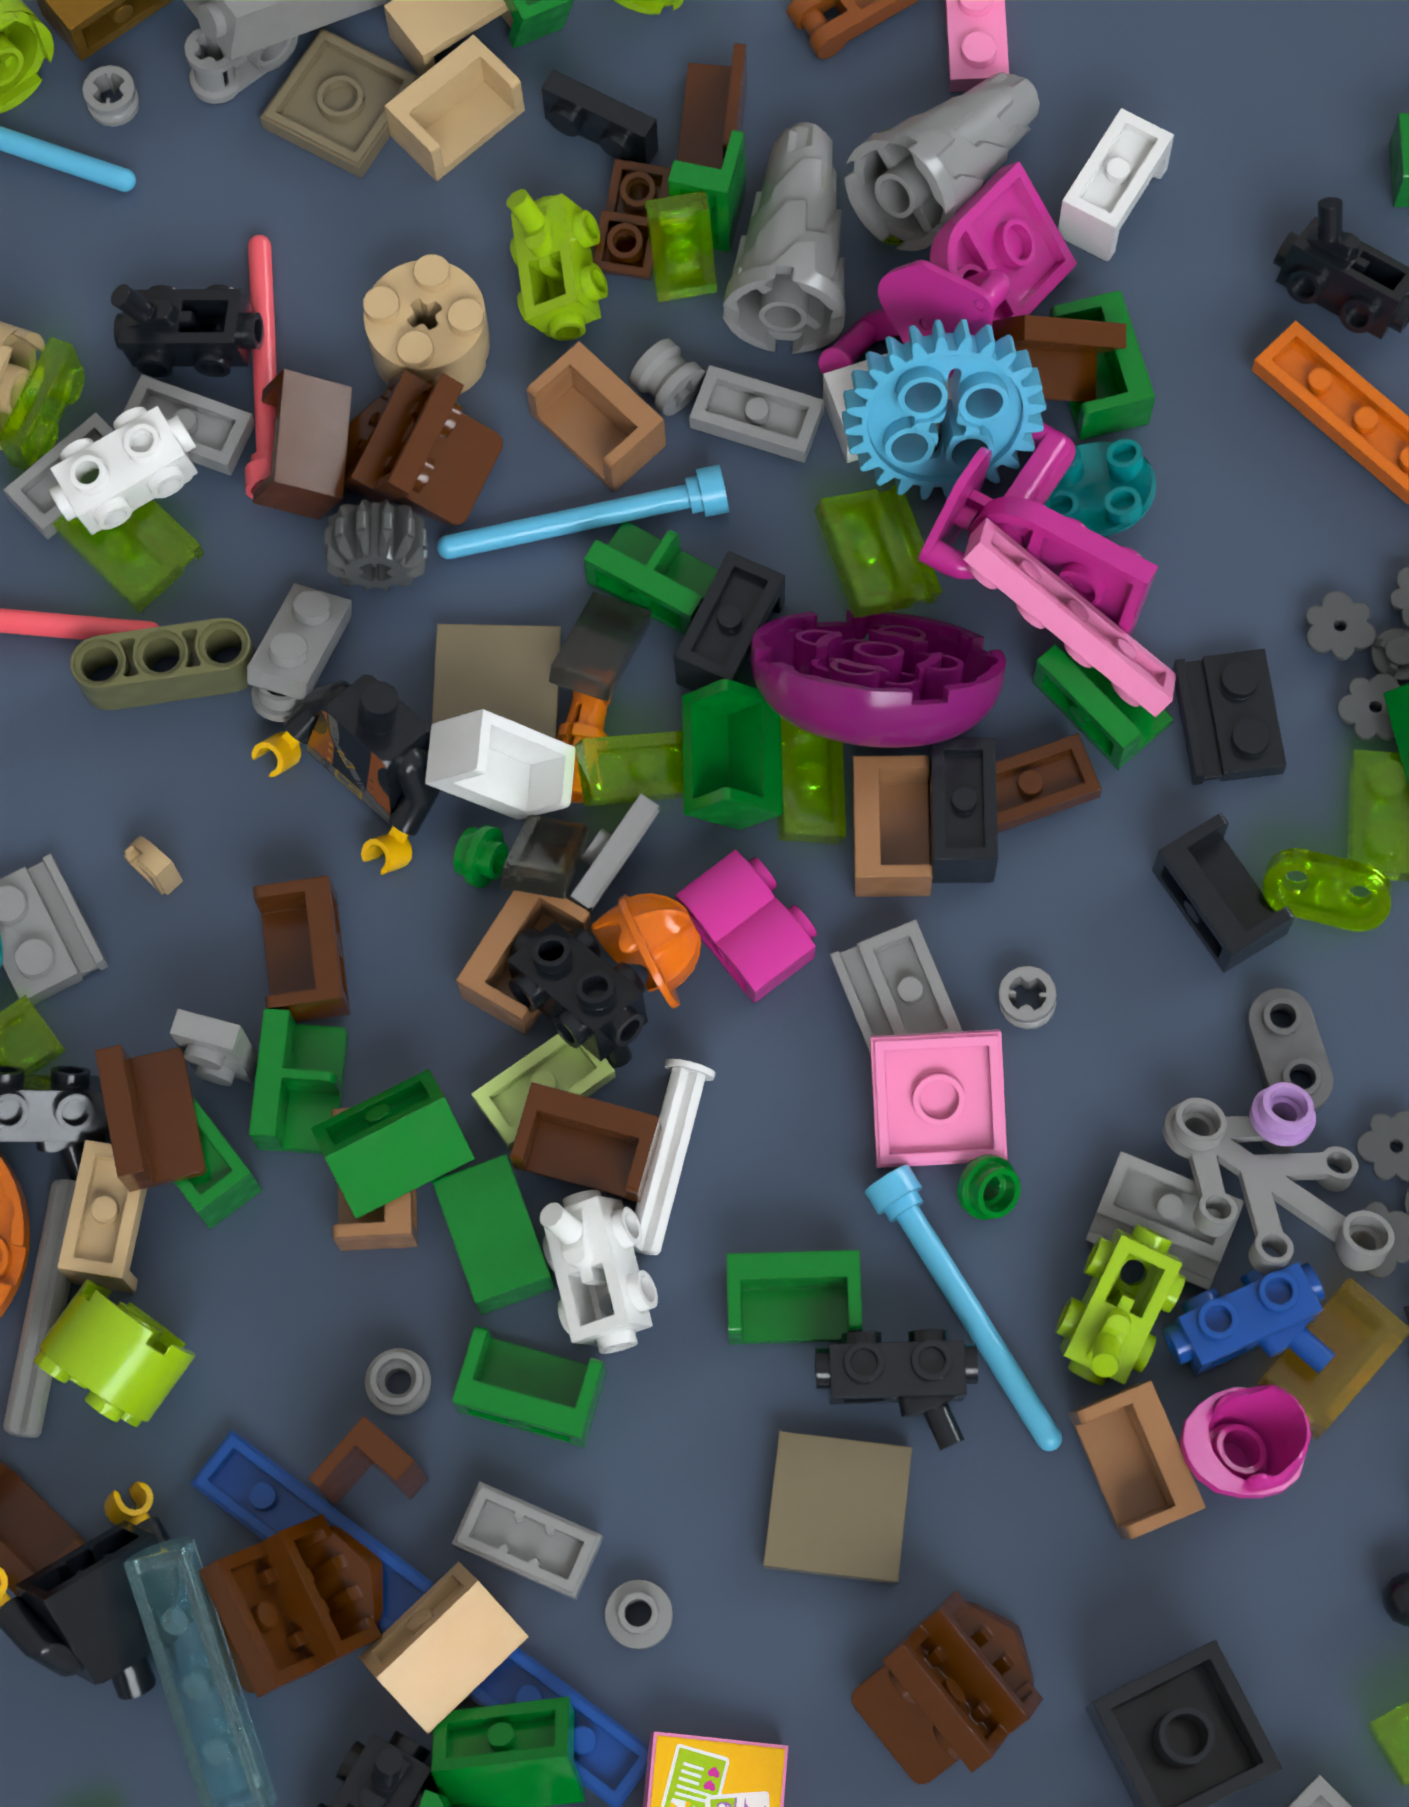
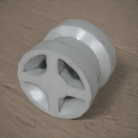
M666 338L654 344L643 354L634 366L629 380L630 384L639 392H649L655 398V407L663 415L671 416L682 410L697 395L706 371L694 361L686 362L681 357V348L673 340Z

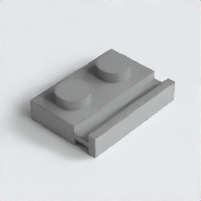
M51 853L42 857L44 861L29 869L23 867L0 879L2 965L20 1002L26 1009L82 981V977L98 968L102 971L109 967Z
M916 919L857 943L856 947L841 953L837 951L830 954L869 1052L870 1036L963 1031Z
M1121 1151L1085 1240L1094 1244L1099 1237L1111 1241L1116 1228L1132 1234L1136 1224L1145 1226L1173 1241L1168 1252L1177 1256L1183 1263L1179 1274L1186 1277L1185 1281L1210 1290L1245 1201L1230 1195L1238 1207V1215L1227 1234L1220 1237L1208 1236L1202 1233L1193 1221V1212L1200 1200L1194 1180ZM1207 1209L1208 1213L1213 1217L1224 1218L1219 1211Z

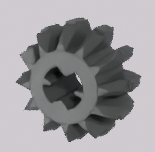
M362 499L358 506L351 504L341 505L338 513L328 517L327 528L324 530L325 560L327 561L328 573L335 577H340L341 583L346 586L358 584L363 586L365 591L372 587L390 591L393 585L404 587L412 585L413 578L424 574L425 563L428 560V532L425 529L424 518L412 513L411 506L405 504L393 506L389 504L387 499L380 503H371L366 499Z

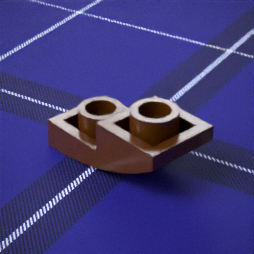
M615 159L606 210H602L599 223L600 243L595 245L593 263L597 264L603 273L651 281L669 208L668 179L671 172L670 167Z

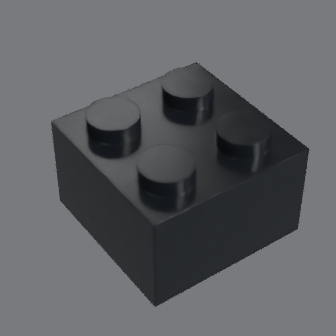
M1216 1639L1092 1701L1085 1708L1135 1807H1209L1283 1769Z

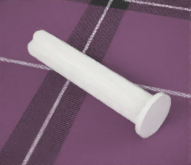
M681 1059L665 1060L664 1068L670 1071L671 1074L659 1116L661 1131L641 1202H637L634 1212L641 1226L642 1241L639 1245L633 1246L635 1252L646 1255H658L661 1252L704 1082L713 1081L716 1074L714 1070L706 1066Z

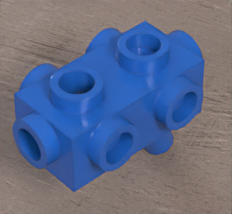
M1297 1262L1267 1275L1253 1269L1240 1278L1244 1287L1220 1297L1216 1288L1198 1294L1180 1305L1184 1314L1177 1317L1175 1323L1162 1329L1165 1342L1175 1361L1179 1365L1188 1362L1195 1377L1260 1347L1269 1358L1283 1353L1288 1347L1318 1374L1336 1355L1306 1328L1307 1325L1314 1323L1323 1311L1319 1301L1325 1298L1321 1282L1312 1266L1307 1262L1302 1265Z

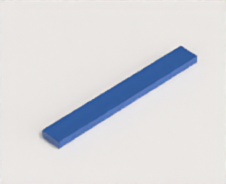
M233 1430L228 1433L190 1482L194 1488L262 1540L281 1530L323 1514L329 1526H337L343 1529L373 1552L382 1561L383 1613L382 1619L377 1626L382 1632H385L434 1585L432 1581ZM517 1648L467 1696L480 1707L569 1696L575 1712L574 1762L580 1778L586 1788L611 1807H622L646 1774L648 1745L520 1648Z

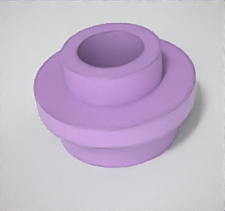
M1288 1082L1276 1083L1261 1090L1255 1096L1249 1111L1250 1121L1256 1132L1265 1140L1279 1146H1295L1303 1143L1309 1138L1316 1124V1113L1312 1098L1303 1088ZM1277 1115L1283 1116V1117L1286 1118L1287 1120H1284V1119L1278 1117Z

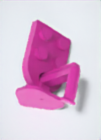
M1020 161L998 170L940 228L932 243L930 262L916 260L890 270L881 279L878 286V297L882 308L863 315L832 347L825 349L818 359V366L822 374L854 364L873 343L884 340L888 336L899 335L904 344L909 342V326L915 325L923 336L931 335L935 320H941L945 333H954L961 319H967L970 335L975 336L986 324L992 326L994 320L1029 315L1077 265V262ZM955 369L950 371L948 379L952 377Z
M1043 423V431L1032 433L1035 446L1034 453L1004 497L996 499L981 493L992 456L991 450L981 447L956 481L920 552L918 561L955 579H974L975 577L970 572L968 563L963 560L965 554L951 546L963 529L969 530V541L970 534L987 517L1116 625L1132 636L1159 566L1144 559L1135 550L1121 547L1089 530L1077 519L1065 517L1044 506L1073 462L1076 453L1073 441L1064 433Z

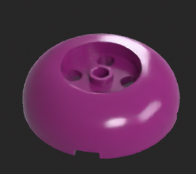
M847 609V622H817L818 615L813 611L803 612L769 621L758 628L752 637V673L761 695L769 706L786 721L804 731L829 740L853 745L884 748L916 747L942 742L963 734L977 725L993 708L1001 692L1005 677L1006 658L1001 649L989 650V652L984 650L983 636L950 623L909 614ZM866 634H869L868 640H864Z

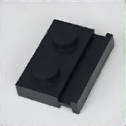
M1265 649L1203 656L1202 660L1185 662V659L1175 660L1173 672L1176 673L1175 686L1193 785L1203 784V781L1221 779L1222 782L1283 774L1287 765Z

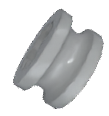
M112 65L102 66L90 72L84 80L82 88L84 100L87 103L90 115L96 122L104 126L115 127L124 125L137 114L140 106L139 94L135 88L132 76L125 69ZM111 89L115 95L117 89H119L122 98L114 103H111L110 98H107L106 103H103L101 94Z
M1023 966L1008 972L1003 978L999 988L1000 1011L1004 1018L1013 1026L1025 1030L1037 1029L1045 1025L1054 1015L1057 1004L1056 987L1050 975L1045 971L1033 966ZM1021 985L1024 989L1030 991L1039 987L1043 991L1039 993V1004L1042 1006L1034 1010L1026 1004L1017 1009L1012 1005V1003L1016 1002V991H1014V988Z

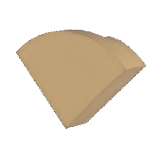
M138 836L123 850L124 860L161 895L166 894L168 896L183 882L174 863L144 837Z

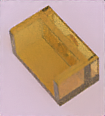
M1351 1278L1344 1282L1330 1301L1323 1307V1311L1315 1322L1306 1327L1336 1353L1326 1367L1318 1374L1288 1348L1256 1385H1276L1278 1388L1285 1389L1288 1394L1291 1393L1304 1408L1310 1422L1311 1435L1316 1440L1331 1426L1409 1335V1326Z

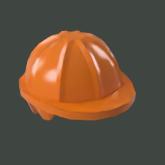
M654 893L638 894L628 897L626 894L618 899L619 904L608 910L591 924L592 932L604 950L616 963L624 962L645 967L648 971L645 988L649 992L659 989L666 1002L674 1009L681 1005L675 988L685 982L690 976L699 959L701 937L689 911L681 903L668 896Z

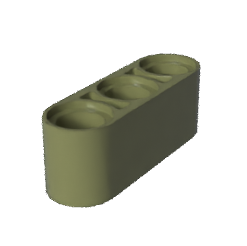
M215 618L99 635L85 639L76 646L72 653L70 668L83 695L92 706L101 710H118L234 693L246 689L250 686L247 684V667L256 651L247 629L240 622L231 618ZM229 647L241 649L238 657L231 662L217 663L214 661L216 655L223 649ZM168 656L179 658L176 666L169 671H152L155 664L162 658ZM107 665L117 667L114 675L109 679L101 682L91 680L93 674L99 668Z

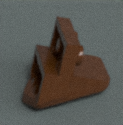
M404 370L391 378L383 394L372 401L349 422L344 489L378 503L387 499L389 504L392 502L399 505L405 504L411 506V510L445 525L458 526L467 520L502 450L503 439L494 430L462 413L463 407L456 403L464 387L462 383L444 373L426 382Z
M323 1514L281 1530L258 1544L218 1559L198 1571L206 1587L202 1592L203 1605L244 1690L249 1693H256L258 1698L327 1667L382 1638L377 1627L383 1613L382 1561L343 1529L337 1526H329Z
M957 1590L911 1627L882 1659L884 1664L863 1680L852 1692L851 1696L854 1708L908 1776L918 1784L931 1782L959 1759L964 1762L971 1772H974L994 1756L1010 1733L1030 1719L1043 1700V1697L1033 1686V1672L1019 1626L976 1603L965 1601Z

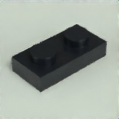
M556 70L551 71L542 85L541 91L545 119L549 120L551 125L559 132L571 137L580 135L600 145L614 159L631 160L645 164L651 163L659 150L657 121L655 118Z

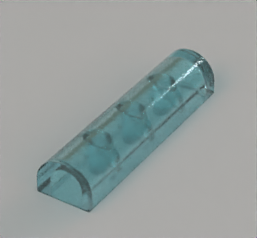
M186 1536L170 1539L135 1553L123 1564L201 1807H272L277 1800V1796L218 1612L201 1579L199 1570L203 1568L194 1538Z

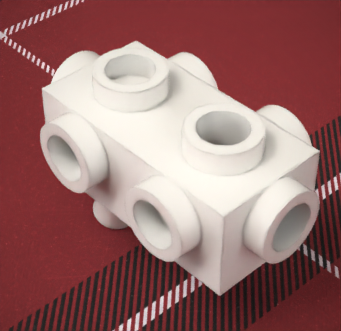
M158 406L149 411L143 407L131 408L116 418L113 424L115 431L96 442H93L90 438H82L67 445L60 454L62 461L50 468L59 484L49 489L53 500L65 519L69 522L78 517L93 535L101 529L108 530L120 526L130 518L132 511L155 498H165L173 495L185 483L189 482L198 471L187 452L197 446L178 415L167 420Z
M587 1190L567 1196L562 1200L564 1208L559 1203L548 1204L540 1213V1223L544 1226L546 1234L543 1239V1252L548 1265L555 1272L561 1297L558 1302V1315L563 1328L570 1335L571 1343L598 1346L600 1354L619 1352L636 1346L638 1341L635 1332L653 1327L649 1310L655 1308L658 1303L655 1284L646 1271H639L633 1246L639 1245L642 1241V1230L636 1214L629 1207H623L622 1200L604 1197L599 1190ZM611 1302H612L614 1314L612 1313V1310H611Z

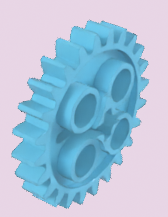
M938 319L934 321L931 335L923 336L919 329L912 325L909 326V342L901 344L895 338L888 336L885 338L888 350L886 356L871 351L865 354L868 371H852L851 376L854 389L845 390L843 393L846 410L842 412V419L850 454L858 455L859 466L862 472L874 469L876 484L879 486L894 478L897 494L903 495L913 484L919 485L922 500H926L930 496L934 487H942L947 499L956 481L981 447L992 451L986 478L995 484L1000 482L998 467L1001 464L1009 468L1018 469L1020 463L1017 450L1033 451L1035 449L1032 433L1041 432L1044 429L1040 413L1046 410L1042 391L1043 387L1038 368H1032L1029 352L1026 349L1016 352L1011 335L1008 334L995 342L992 326L989 324L982 327L975 336L970 335L967 319H961L954 333H945L944 325ZM955 369L952 377H950L949 380L951 399H948V390L946 383L950 371ZM936 423H940L941 440L938 449L933 452L935 444L937 447L939 439Z

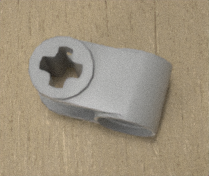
M201 28L194 30L187 37L184 45L186 60L192 68L189 74L191 90L200 100L211 104L225 103L233 99L239 92L264 74L277 69L285 63L296 48L298 36L229 60L217 43L204 35ZM200 45L203 47L204 57H202ZM223 72H225V76H226V82H227L226 85H225V83H224Z

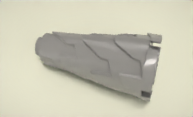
M1001 72L989 77L960 96L953 97L924 113L912 116L887 131L875 132L854 149L848 158L847 163L854 161V171L844 177L849 201L864 226L882 242L890 235L903 240L904 242L895 249L918 251L932 245L940 228L1007 160L1008 152L1031 130L1028 125L1038 115L1040 105L1034 85L1027 78Z
M809 122L797 123L791 128L785 129L774 142L761 191L756 192L747 234L746 236L741 235L731 279L724 293L722 307L724 306L723 319L729 329L741 340L771 352H776L777 340L793 341L791 354L814 351L833 342L844 328L846 313L844 300L845 257H840L842 209H837V172L833 167V140L816 124Z

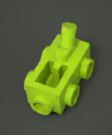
M517 190L508 197L506 205L512 212L511 220L514 238L510 241V251L519 271L521 291L517 295V303L520 313L527 324L534 326L549 338L552 337L559 341L577 339L585 334V324L601 318L599 300L608 296L606 278L600 267L593 263L591 247L600 243V231L597 222L588 210H583L563 193L544 196L533 201L526 190Z
M1139 1224L1135 1225L1132 1234L1116 1228L1111 1241L1102 1237L1097 1239L1083 1270V1273L1093 1277L1082 1301L1074 1297L1069 1298L1055 1328V1333L1064 1337L1060 1349L1065 1357L1071 1359L1068 1365L1070 1371L1101 1386H1104L1108 1377L1125 1385L1132 1370L1139 1373L1143 1371L1157 1341V1337L1150 1334V1331L1160 1310L1168 1313L1171 1312L1180 1297L1186 1280L1185 1276L1179 1274L1183 1263L1177 1256L1168 1252L1173 1242L1172 1240ZM1129 1260H1138L1144 1265L1143 1277L1135 1283H1127L1121 1279V1269Z

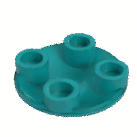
M1120 439L1115 442H1090L1075 446L1076 453L1071 466L1044 506L1065 517L1077 519L1089 530L1103 537L1122 532L1138 522L1150 508L1156 493L1155 474L1152 466L1143 456L1142 447L1131 439Z

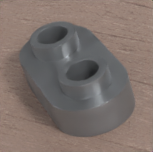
M1286 988L1267 990L1254 1000L1246 1017V1032L1264 1089L1280 1082L1292 1083L1290 1073L1296 1070L1304 1071L1312 1080V1086L1304 1090L1312 1098L1316 1113L1329 1098L1333 1089L1334 1079L1312 1009L1306 999L1293 990ZM1276 1010L1287 1012L1292 1018V1025L1287 1028L1277 1027L1271 1021L1270 1013Z

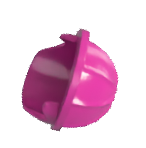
M1260 1385L1250 1388L1232 1387L1213 1394L1192 1411L1182 1423L1180 1447L1184 1461L1195 1478L1215 1493L1236 1498H1264L1283 1493L1299 1479L1311 1439L1310 1422L1302 1405L1299 1404L1298 1400L1291 1393L1288 1394L1283 1388H1278L1276 1385Z

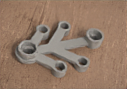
M1204 1098L1186 1099L1172 1107L1167 1113L1162 1127L1164 1139L1175 1153L1189 1159L1200 1199L1193 1212L1195 1226L1208 1236L1220 1237L1229 1232L1238 1215L1236 1202L1230 1195L1225 1193L1219 1164H1221L1239 1178L1255 1235V1240L1249 1249L1248 1257L1251 1265L1257 1271L1267 1275L1286 1268L1294 1253L1293 1242L1283 1233L1275 1202L1335 1242V1249L1340 1261L1349 1269L1354 1271L1372 1270L1384 1262L1395 1240L1393 1229L1387 1220L1379 1214L1366 1210L1353 1212L1345 1217L1293 1182L1316 1180L1323 1188L1330 1191L1339 1192L1347 1189L1359 1169L1358 1160L1351 1151L1340 1146H1331L1323 1152L1290 1153L1295 1149L1296 1145L1279 1146L1270 1143L1262 1138L1253 1128L1250 1116L1226 1117L1218 1105ZM1277 1115L1278 1117L1287 1120L1283 1116ZM1261 1141L1267 1150L1276 1154L1254 1155L1238 1143ZM1328 1164L1340 1167L1344 1174L1333 1171ZM1207 1209L1219 1211L1224 1218L1213 1217L1208 1213ZM1356 1243L1364 1246L1366 1249L1358 1246ZM1262 1247L1274 1249L1280 1257L1268 1255Z

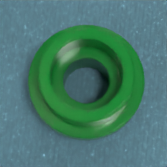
M484 825L481 828L469 827L460 836L454 851L453 867L455 873L463 876L468 885L484 888L492 880L498 879L504 872L509 850L507 844L504 843L502 831L497 827Z
M985 1154L971 1161L962 1172L958 1182L957 1197L961 1208L967 1214L977 1219L1001 1218L1007 1215L1017 1204L1021 1184L1012 1165L1007 1160L994 1154Z

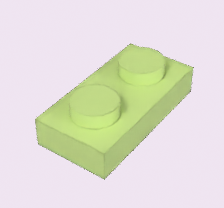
M557 1034L471 1093L477 1106L511 1151L532 1082L588 1097L616 1078L615 1070L606 1058L602 1061L598 1060L582 1045L577 1049L573 1048Z

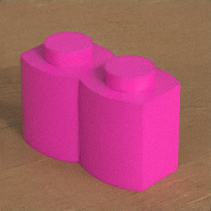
M735 849L675 895V901L681 903L689 911L698 929L701 941L716 956L731 978L755 1004L815 958L816 946L811 939L817 936V932L811 921L799 907L793 905L787 909L774 896L772 891L777 888V884L765 865L756 857L747 861Z

